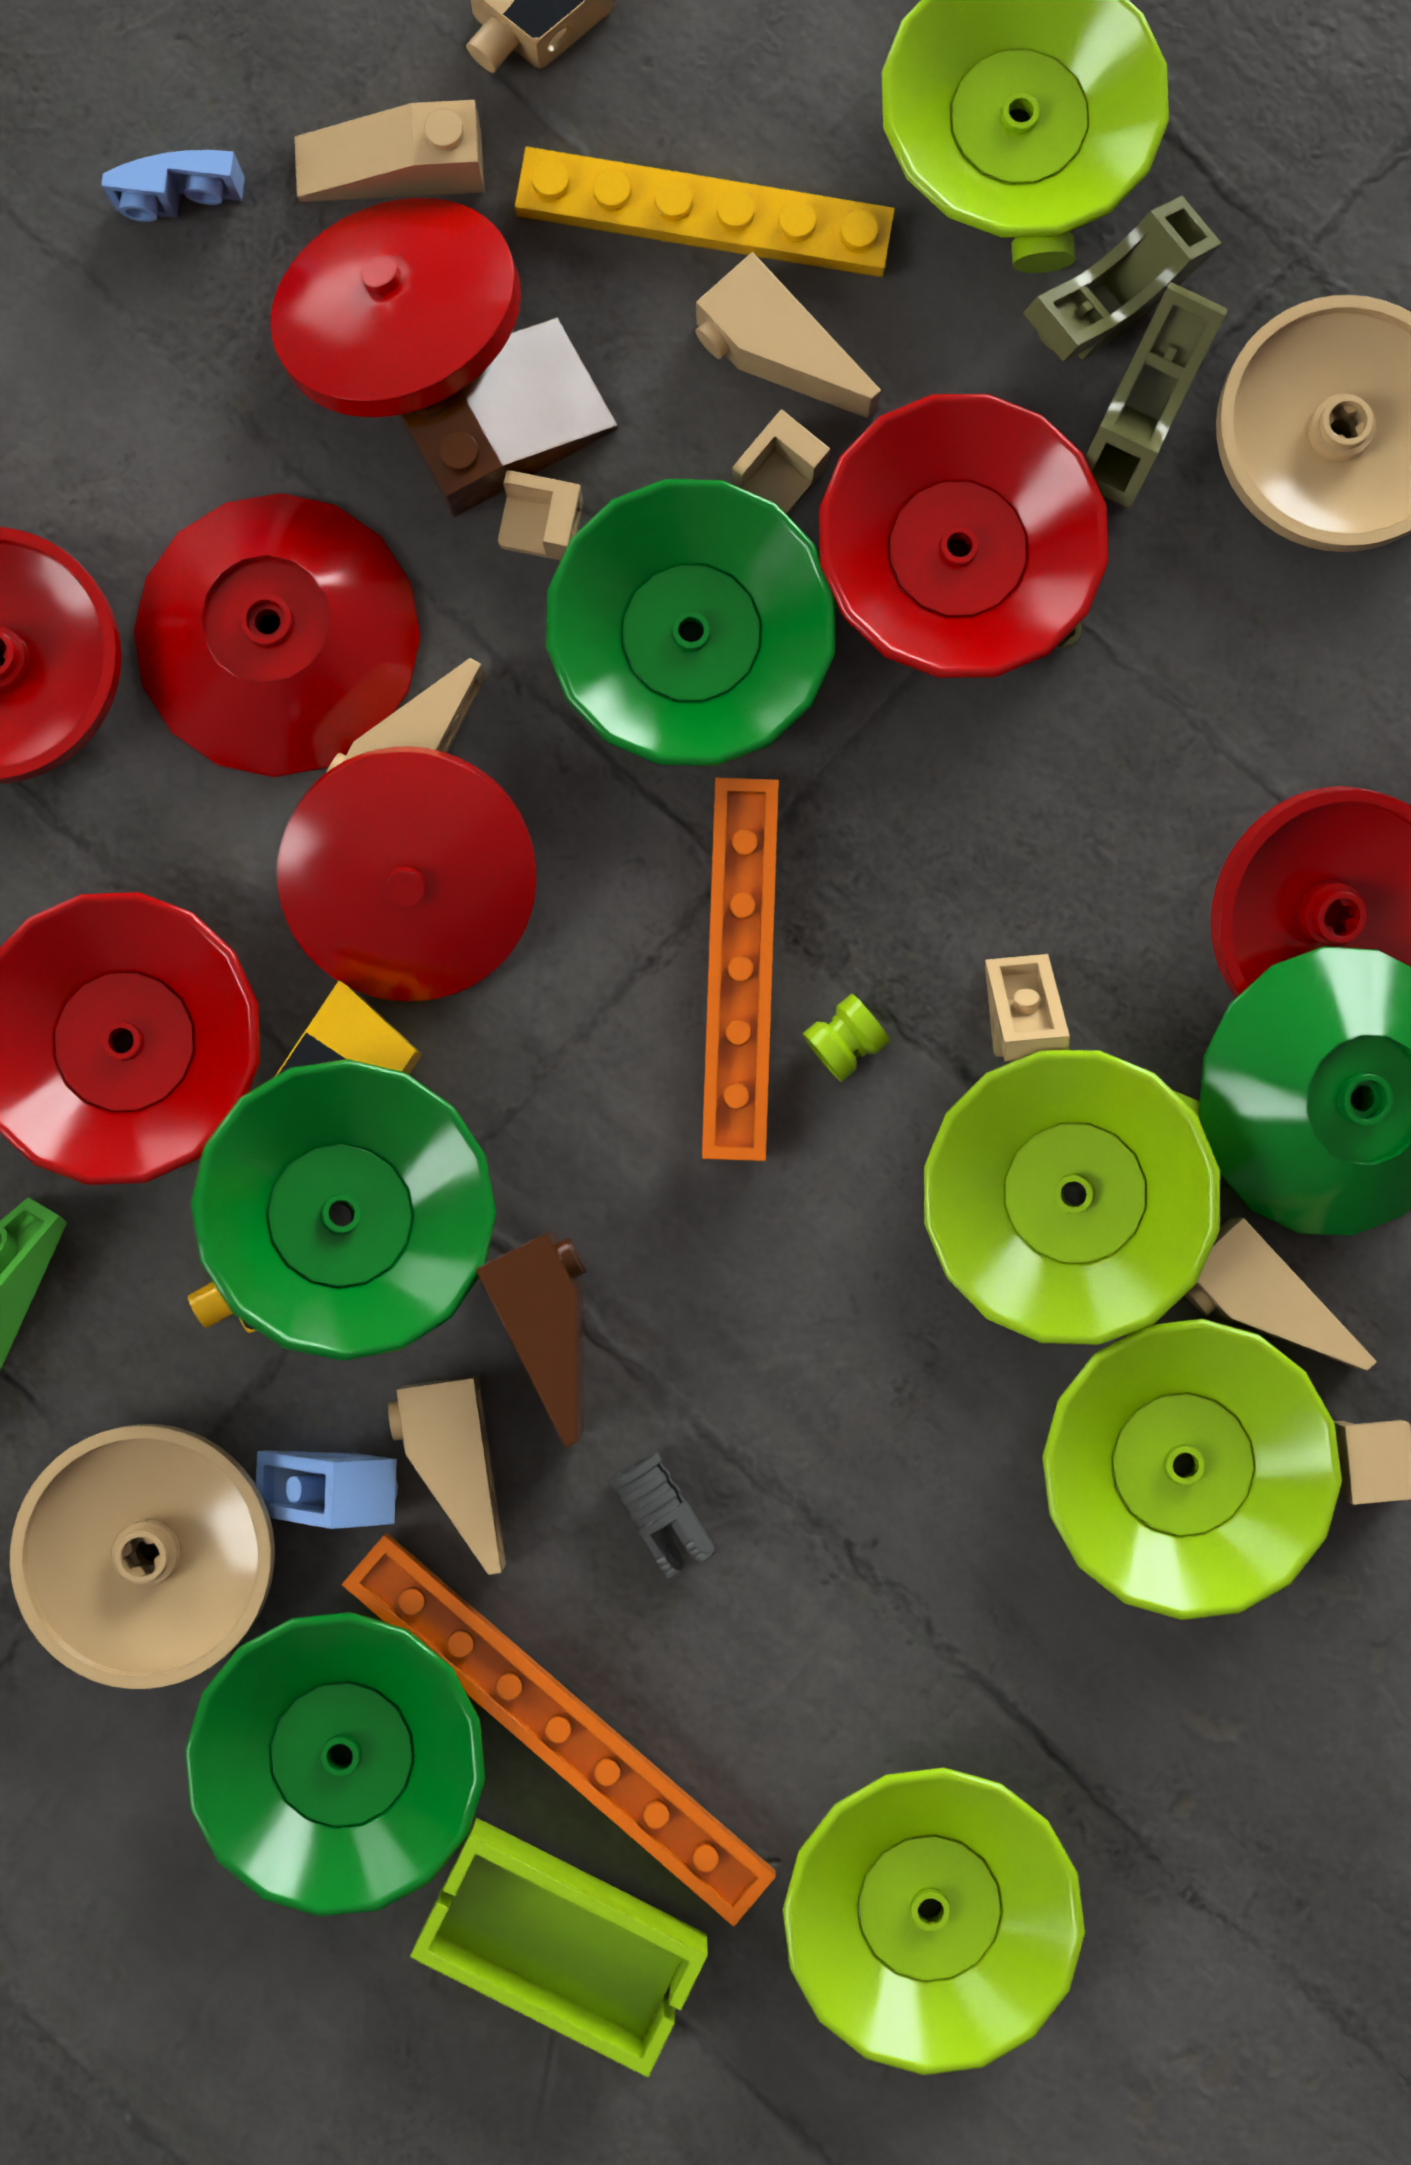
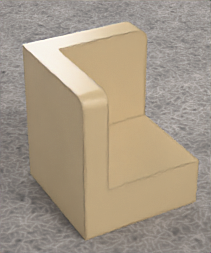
M781 409L733 466L732 484L776 503L788 515L827 469L830 448Z
M507 470L503 483L507 498L498 536L499 546L505 550L561 561L570 538L578 531L583 507L581 485Z
M1403 1420L1362 1424L1334 1421L1342 1477L1338 1498L1353 1505L1410 1500V1424Z

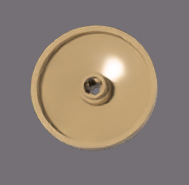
M1333 295L1316 298L1291 307L1272 318L1254 334L1236 358L1225 379L1217 407L1216 437L1219 456L1224 472L1241 502L1259 521L1275 533L1306 547L1333 552H1357L1374 549L1390 544L1411 533L1410 311L1393 303L1367 296ZM1331 427L1340 429L1344 436L1342 434H1335Z
M136 1424L110 1429L80 1441L55 1458L35 1480L25 1496L16 1517L10 1545V1572L15 1598L24 1620L39 1643L55 1659L77 1674L101 1684L126 1689H150L180 1683L197 1676L223 1659L242 1641L260 1615L268 1597L275 1564V1542L270 1515L260 1491L246 1470L233 1456L207 1438L188 1430L159 1424ZM143 1542L146 1544L154 1543L157 1546L159 1555L154 1559V1562L147 1560L143 1556Z

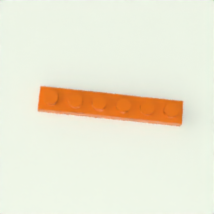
M715 778L702 1159L766 1161L779 780Z

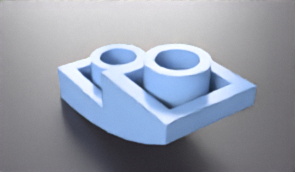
M185 150L157 154L122 164L103 173L101 186L115 210L119 211L123 216L136 221L152 222L157 219V216L177 218L180 194H185L188 199L206 205L220 204L223 199L242 201L245 176L234 151Z

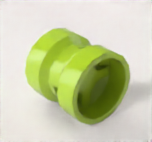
M850 994L836 1006V1013L831 1018L829 1024L826 1022H816L802 1033L803 1038L813 1052L841 1083L857 1070V1058L859 1056L862 1058L866 1054L876 1055L891 1043L889 1036L876 1018L853 994Z

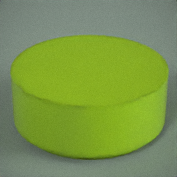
M1070 232L1052 237H1016L1011 242L1012 265L1015 270L1020 272L1043 273L1056 271L1070 266L1076 260L1074 235Z

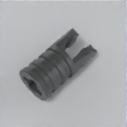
M655 1451L621 1470L608 1483L618 1493V1498L622 1505L627 1508L631 1520L635 1521L639 1534L667 1578H670L683 1571L684 1560L682 1559L679 1547L676 1546L674 1538L666 1527L668 1524H671L680 1541L686 1546V1550L689 1551L690 1556H693L695 1560H699V1562L716 1554V1549L687 1499L682 1497L677 1483L673 1482L669 1470L662 1464V1458L658 1451Z

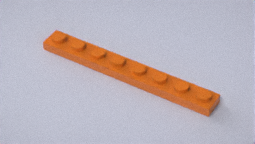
M388 1532L382 1536L341 1584L382 1621L409 1630L450 1664L468 1696L733 1927L776 1878L775 1869Z

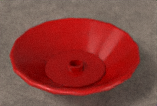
M931 394L879 416L839 457L819 507L820 566L843 618L884 657L936 678H996L1048 656L1089 614L1109 562L1107 505L1084 454L1042 414L991 394ZM952 540H961L967 544L969 554L964 557H956L949 552L947 544Z
M284 493L226 502L179 531L146 576L133 630L142 687L172 734L218 766L272 778L329 768L338 753L347 755L356 739L393 714L409 692L421 640L412 583L383 538L335 504ZM269 615L278 616L280 618V625L275 632L263 634L259 631L260 622L264 617Z
M140 892L80 894L29 917L0 947V1134L33 1165L86 1185L147 1183L200 1159L204 1145L240 1097L249 1093L260 1064L259 1004L236 952L195 913ZM129 1030L133 1035V1046L129 1051L119 1053L114 1046V1039L119 1032Z

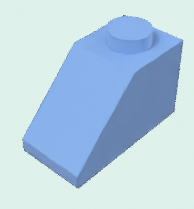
M257 1451L256 1486L264 1499L270 1518L329 1529L389 1525L395 1522V1500L398 1493L396 1479L397 1459L358 1453Z

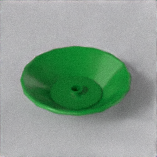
M664 479L612 499L570 538L547 589L546 649L566 701L606 742L658 765L719 766L770 746L812 707L835 655L836 600L820 566V554L816 544L776 503L724 480ZM688 623H694L702 628L703 635L695 642H687L679 634L681 628Z
M1323 946L1271 965L1228 1005L1203 1056L1199 1117L1205 1136L1220 1169L1221 1176L1251 1211L1298 1234L1353 1236L1402 1217L1411 1209L1410 966L1377 949ZM1361 1086L1364 1093L1363 1101L1358 1107L1354 1108L1351 1103V1095L1357 1087Z
M350 1059L289 1068L240 1097L204 1145L190 1203L200 1263L232 1313L283 1349L339 1361L401 1351L451 1319L479 1279L476 1268L486 1264L496 1217V1207L486 1155L455 1107L405 1072ZM337 1204L346 1206L352 1215L351 1223L346 1226L335 1225L329 1218L330 1207Z
M352 1612L291 1618L241 1645L202 1692L185 1747L190 1810L217 1862L262 1900L317 1917L379 1911L431 1883L468 1837L485 1782L480 1719L453 1667L409 1630ZM343 1744L349 1747L353 1755L352 1762L344 1765L336 1763L331 1756L332 1746Z

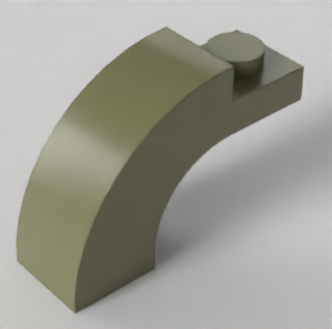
M1180 196L1151 210L1107 255L1075 278L1037 296L1023 314L1036 328L1041 341L1049 349L1055 351L1063 362L1076 355L1081 360H1084L1112 342L1160 303L1170 282L1180 286L1222 243L1186 199Z
M1169 283L1085 455L1103 497L1128 509L1131 508L1159 453L1175 415L1227 313V308L1175 283Z

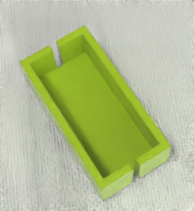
M476 1818L450 1870L447 1881L444 1882L418 1935L410 1957L649 2077L675 2024V2008L682 2009L707 1958V1933ZM670 1985V1991L668 1995L666 1994V1991Z

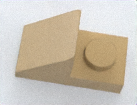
M1041 954L985 960L992 1043L995 1056L1003 1057L1005 1062L1018 1060L1040 1050H1069L1070 1035L1049 955Z

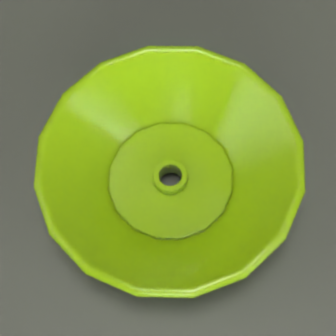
M921 0L901 20L881 72L883 129L906 179L948 218L1000 238L1060 236L1110 214L1150 172L1169 122L1167 63L1144 14L1129 0ZM1021 109L1028 113L1030 119L1026 122H1016L1009 113L1012 110Z
M1040 1050L986 1072L946 1112L924 1165V1225L946 1278L987 1320L1039 1343L1100 1345L1155 1324L1197 1284L1220 1230V1169L1197 1115L1155 1073L1100 1050ZM1078 1182L1084 1186L1086 1190L1084 1203L1074 1205L1065 1199L1064 1188L1067 1183Z
M1205 1319L1153 1324L1132 1332L1093 1354L1058 1399L1042 1456L1049 1515L1078 1567L1124 1604L1179 1620L1238 1614L1291 1585L1327 1538L1342 1483L1335 1423L1305 1370L1260 1335ZM1181 1453H1189L1194 1462L1193 1469L1185 1476L1176 1475L1173 1469L1174 1459Z
M945 1767L887 1774L834 1804L798 1851L783 1906L790 1970L819 2022L864 2058L921 2075L983 2068L1033 2039L1070 1991L1085 1935L1078 1873L1049 1821L1001 1783ZM926 1899H936L941 1903V1910L936 1916L926 1918L918 1913L919 1905Z

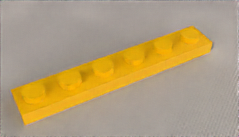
M526 146L515 203L517 217L745 255L753 252L757 257L883 277L895 209Z

